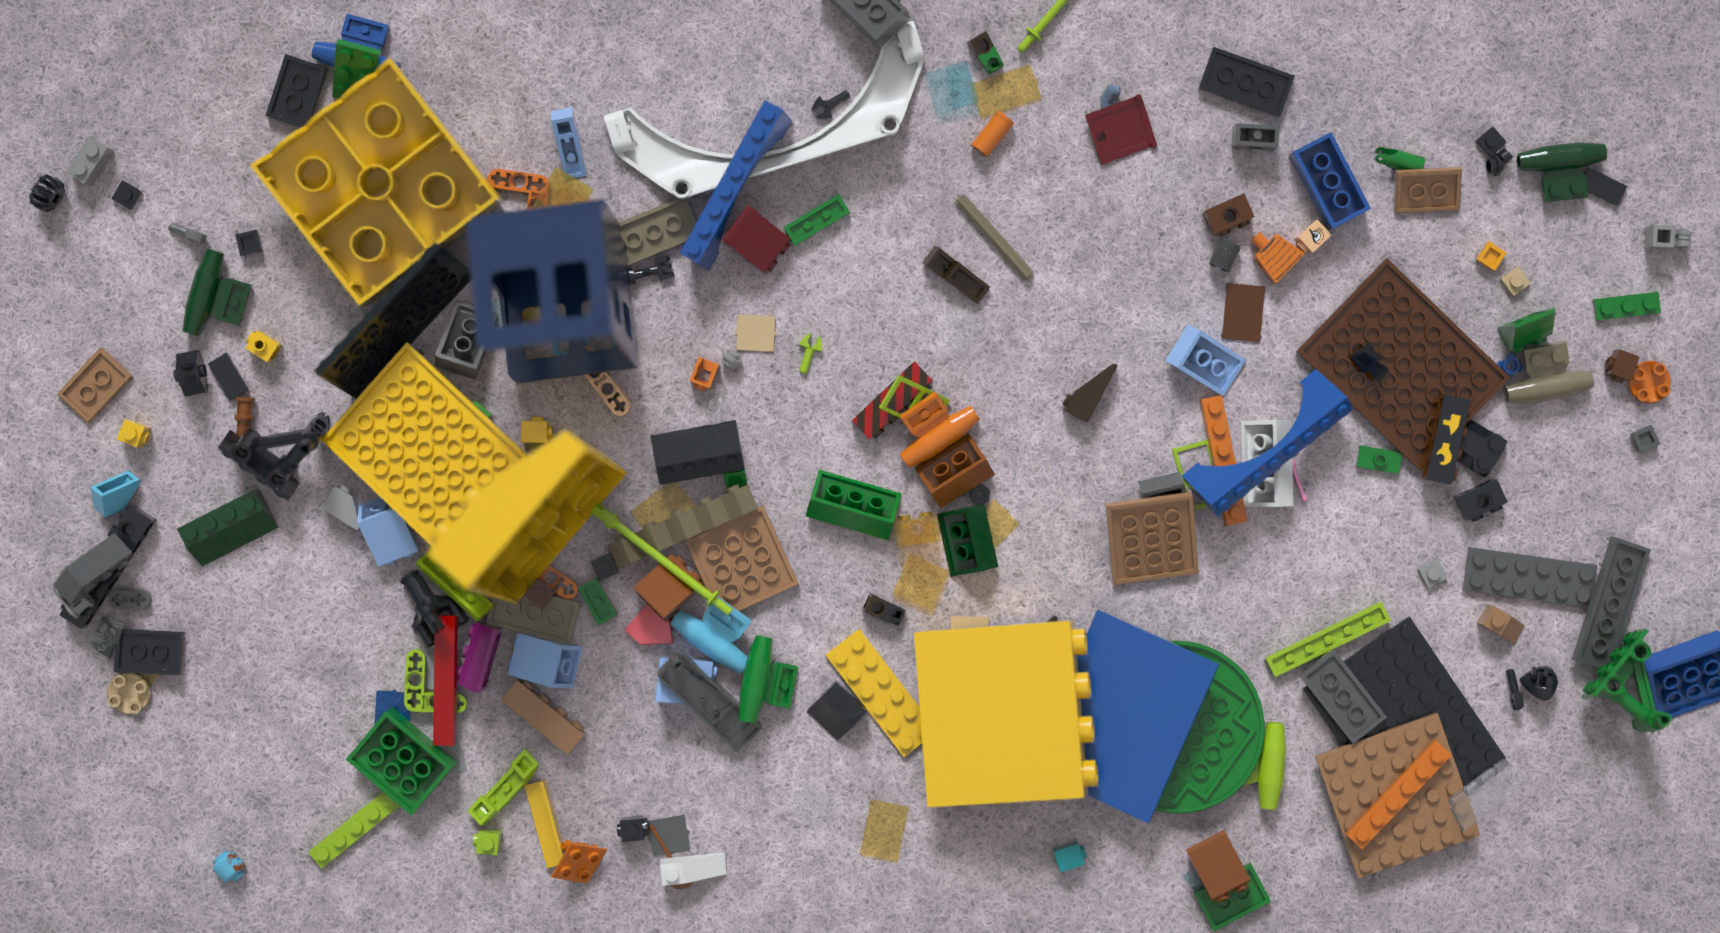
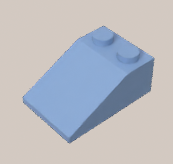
M1187 324L1165 361L1224 397L1246 360L1201 330Z

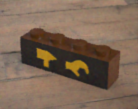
M1446 394L1440 395L1421 479L1452 485V481L1456 480L1458 469L1455 468L1456 462L1460 460L1462 455L1460 444L1467 433V426H1465L1466 417L1469 418L1472 410V405H1469V399Z

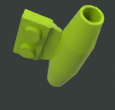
M1266 722L1260 758L1249 779L1244 783V785L1254 782L1258 783L1259 807L1262 809H1277L1284 783L1286 740L1284 723Z

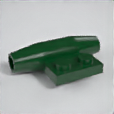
M1583 142L1548 145L1518 153L1516 162L1519 171L1545 172L1541 181L1543 203L1588 198L1587 177L1581 168L1606 161L1607 148L1602 143Z
M210 249L206 250L195 272L187 298L182 332L200 336L210 314L218 320L240 326L252 285L231 278L221 280L224 260L223 253Z

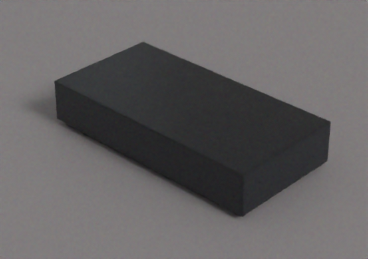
M1588 167L1584 173L1587 177L1588 192L1618 206L1627 185Z
M228 353L208 363L229 401L249 391L248 386Z

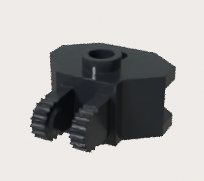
M200 350L176 354V370L173 371L175 381L181 386L184 396L208 393L207 369Z

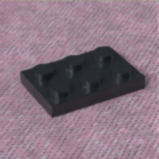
M285 54L265 116L300 128L304 127L313 117L328 68Z
M122 629L115 649L114 672L181 675L184 632Z

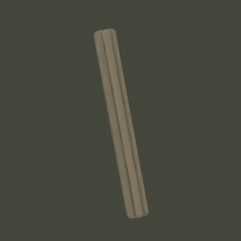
M964 194L956 200V205L1024 280L1029 279L1034 273L1033 270Z

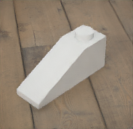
M725 852L660 859L662 886L685 884L727 874Z

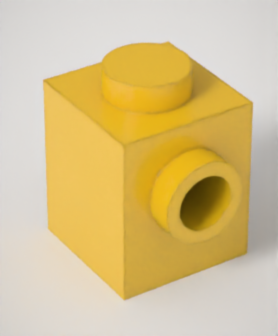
M256 330L255 333L252 332L248 336L245 349L264 361L272 363L283 344L264 332Z
M531 417V421H521V442L548 443L549 439H553V426H550L549 421H544L545 417Z
M124 419L117 440L134 447H143L150 439L151 434L149 431L151 427L131 419Z

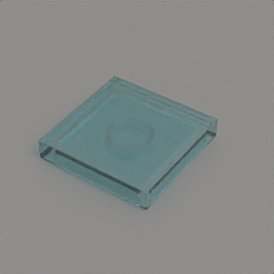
M967 60L926 73L938 115L979 103Z

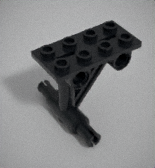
M321 412L317 414L316 418L310 420L305 429L262 437L254 429L244 431L241 436L229 430L217 448L226 458H231L238 463L242 470L254 475L258 482L274 490L278 497L289 501L300 483L292 475L299 468L298 464L303 458L310 455L311 451L315 450L328 430L330 417L327 415L325 418L326 413ZM295 444L287 455H283L280 458L268 450L269 448Z

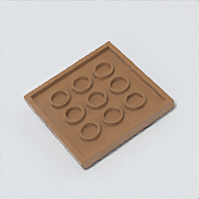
M1191 492L1105 504L1113 585L1199 574L1193 495Z
M764 505L685 541L706 589L711 593L719 591L718 597L738 611L799 584Z

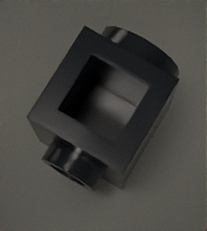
M644 815L622 817L620 824H617L618 837H622V842L640 841L650 836L648 817L644 818Z

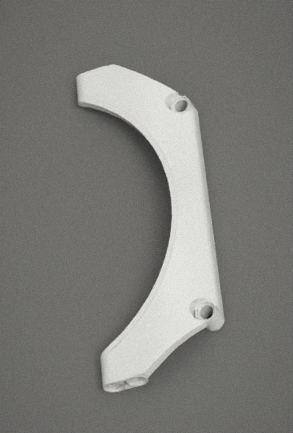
M914 21L907 22L882 46L871 76L858 96L842 114L814 135L785 148L767 152L748 179L897 134L925 60ZM631 107L604 115L615 154L670 194L673 193L680 200H686L689 197L715 190L734 154L705 151L672 139L651 126ZM887 120H892L896 123V128L891 131L886 130L884 123ZM680 184L688 186V191L684 195L676 192L677 186Z

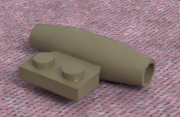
M1565 341L1523 348L1522 353L1524 370L1530 378L1505 386L1504 396L1507 403H1537L1559 399L1593 388L1594 378L1591 371H1566L1569 364L1567 342Z

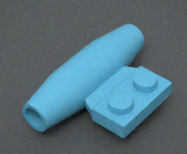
M723 599L721 600L733 609L729 616L713 604L703 614V621L680 610L670 624L690 644L715 662L741 674L745 668L747 656L733 642L739 640L752 620Z

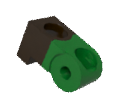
M987 31L968 41L969 46L988 75L1004 67Z

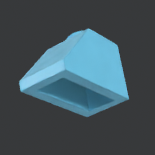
M128 470L90 487L94 509L105 518L123 510L140 485V479Z

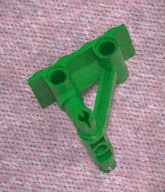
M1646 628L1636 629L1633 633L1630 631L1625 635L1622 640L1624 644L1620 649L1616 648L1610 654L1609 658L1611 660L1607 665L1603 664L1597 670L1596 679L1593 682L1589 681L1582 689L1584 693L1581 698L1587 700L1597 696L1606 697L1614 704L1620 705L1636 719L1632 721V726L1635 730L1654 733L1669 726L1668 723L1672 722V718L1668 713L1655 710L1644 661L1651 656L1649 645L1643 641V638L1649 631ZM1632 673L1639 701L1626 692L1627 689L1624 687V683Z

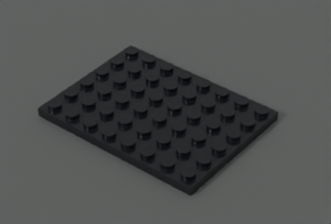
M1410 616L1343 660L1387 716L1386 719L1360 739L1427 715L1438 713L1464 787L1506 759ZM1307 686L1302 688L1339 744L1343 746L1351 743Z

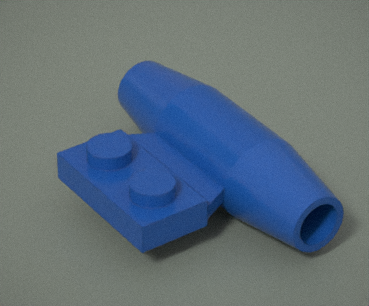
M346 14L341 37L342 40L381 50L385 45L390 27L388 24ZM316 41L312 49V58L334 68L336 43ZM381 55L380 65L388 58ZM394 61L401 68V64Z

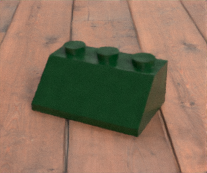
M985 504L937 514L950 577L999 567Z

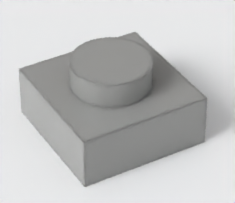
M1438 559L1418 568L1427 588L1447 579Z

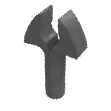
M171 223L168 227L170 232L205 244L207 238L205 234Z

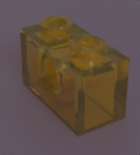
M932 511L919 513L917 518H911L910 514L898 516V520L894 521L898 547L941 541L937 515H932ZM916 522L921 523L923 526V531L919 535L911 532V526Z

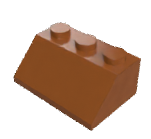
M969 433L933 458L914 467L940 509L995 475L987 459Z

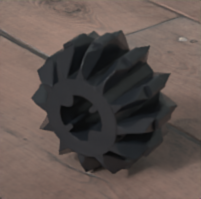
M48 174L39 177L34 187L31 188L32 192L29 195L30 203L35 208L47 213L54 210L63 198L62 195L65 192L64 183Z

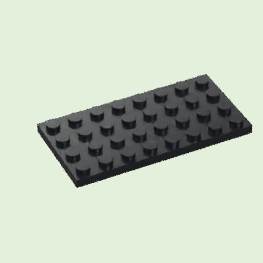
M434 242L426 248L424 254L416 262L411 264L409 270L396 280L394 286L381 296L379 302L366 312L364 318L351 328L348 335L335 345L333 351L320 361L314 372L319 377L357 399L399 352L400 348L406 343L412 344L471 281V270Z

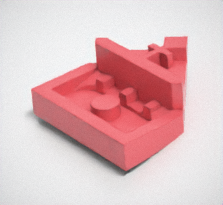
M647 604L625 629L641 645L673 644L672 625L670 624L673 619L671 618L665 623Z

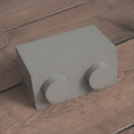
M89 136L66 173L81 183L91 186L114 150L96 138Z

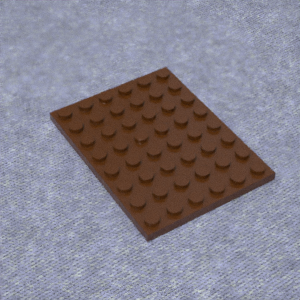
M1385 258L1296 350L1314 370L1317 369L1348 397L1351 406L1419 471L1425 465L1440 395L1446 394L1470 400L1469 405H1472V410L1469 418L1466 417V425L1510 379L1483 350L1388 258ZM1366 343H1369L1382 358L1379 363L1384 364L1389 369V372L1380 381H1377L1369 370L1364 373L1350 357Z

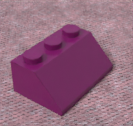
M476 621L475 625L471 624L468 632V637H471L469 646L465 645L462 658H465L463 666H459L457 672L458 685L476 693L486 690L503 628L488 625L481 621Z

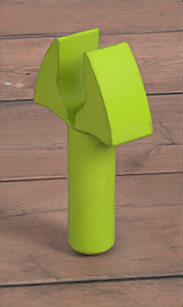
M811 333L806 335L799 343V345L805 348L799 372L802 374H807L813 353L817 350L822 352V343L819 335L816 344L812 348H810L808 343Z

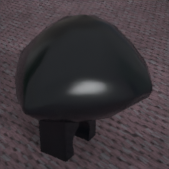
M1548 666L1533 667L1532 670L1520 678L1523 687L1535 698L1542 701L1550 700L1557 690V676L1554 670Z

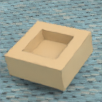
M1519 266L1500 278L1511 296L1516 295L1531 284Z

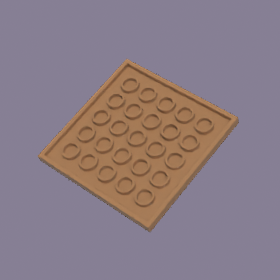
M1433 713L1359 739L1354 744L1348 743L1314 755L1358 879L1481 836L1453 755L1363 849L1345 834L1434 739L1452 755L1438 713Z

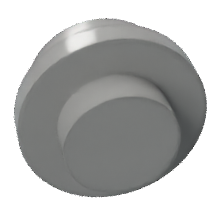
M729 350L722 353L723 358L721 361L727 366L736 369L738 365L742 364L740 354Z

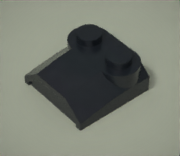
M1470 419L1466 424V436L1461 440L1460 444L1462 455L1457 462L1485 478L1503 453L1507 440Z

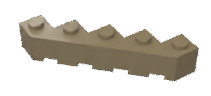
M737 484L726 489L728 493L715 499H711L710 496L698 501L700 505L687 511H683L682 508L670 513L672 517L655 524L654 520L642 525L643 530L635 534L659 552L732 519L743 516L758 509L749 486L739 487ZM622 534L614 537L615 542L608 545L618 568L649 556Z

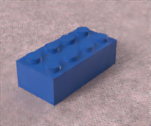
M1332 132L1289 154L1328 231L1371 209Z

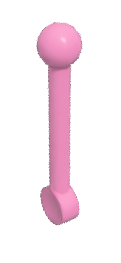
M1292 459L1293 475L1300 492V497L1304 503L1307 502V496L1303 491L1295 468L1296 462Z

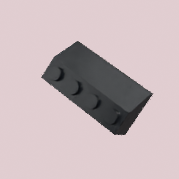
M736 420L651 435L655 467L660 485L745 470Z

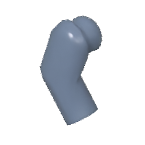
M1110 84L1106 87L1101 95V109L1111 105L1113 96L1118 97L1120 95L1121 88L1119 85Z

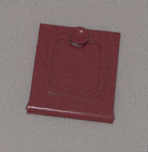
M1141 94L1085 114L1101 165L1157 146Z

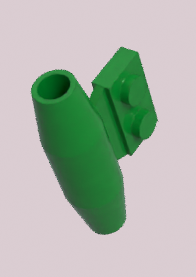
M758 635L754 638L746 659L740 689L739 721L756 724L764 701L768 705L790 709L798 666L781 662L772 663L773 638Z

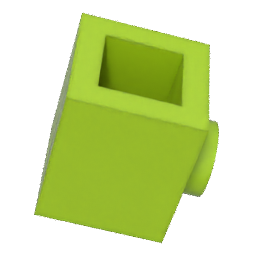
M481 828L478 834H474L473 847H476L475 853L497 856L501 849L502 830Z

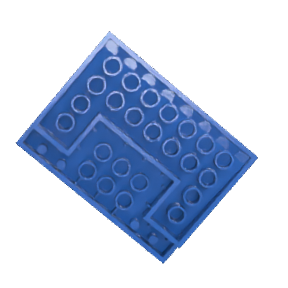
M1097 610L1087 632V655H1077L1079 673L1089 672L1091 682V698L1081 699L1082 717H1093L1095 733L1094 742L1084 743L1086 760H1096L1098 769V786L1088 787L1087 795L1146 823H1150L1220 664L1125 620Z

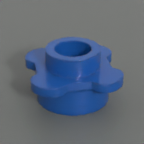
M1508 353L1504 360L1497 362V365L1510 379L1513 377V374L1523 369L1522 363L1515 358L1513 353Z

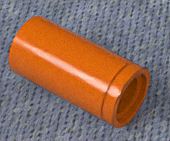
M997 111L971 143V146L975 150L979 149L981 151L980 154L987 158L1013 127V121L1002 112Z

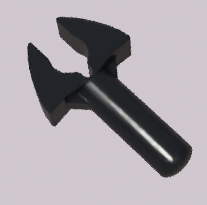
M845 90L828 101L822 100L821 96H819L812 106V111L818 106H826V108L816 118H831V109L850 98V93Z
M1507 669L1506 675L1511 692L1509 697L1513 710H1519L1524 707L1523 693L1519 692L1514 669Z

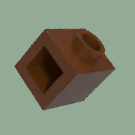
M1621 349L1614 350L1612 357L1609 356L1605 362L1604 368L1607 369L1605 374L1611 376L1610 380L1616 383L1623 384V381H1631L1640 356Z

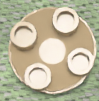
M120 673L108 685V704L122 713L137 714L147 706L150 700L149 685L143 677L136 673Z

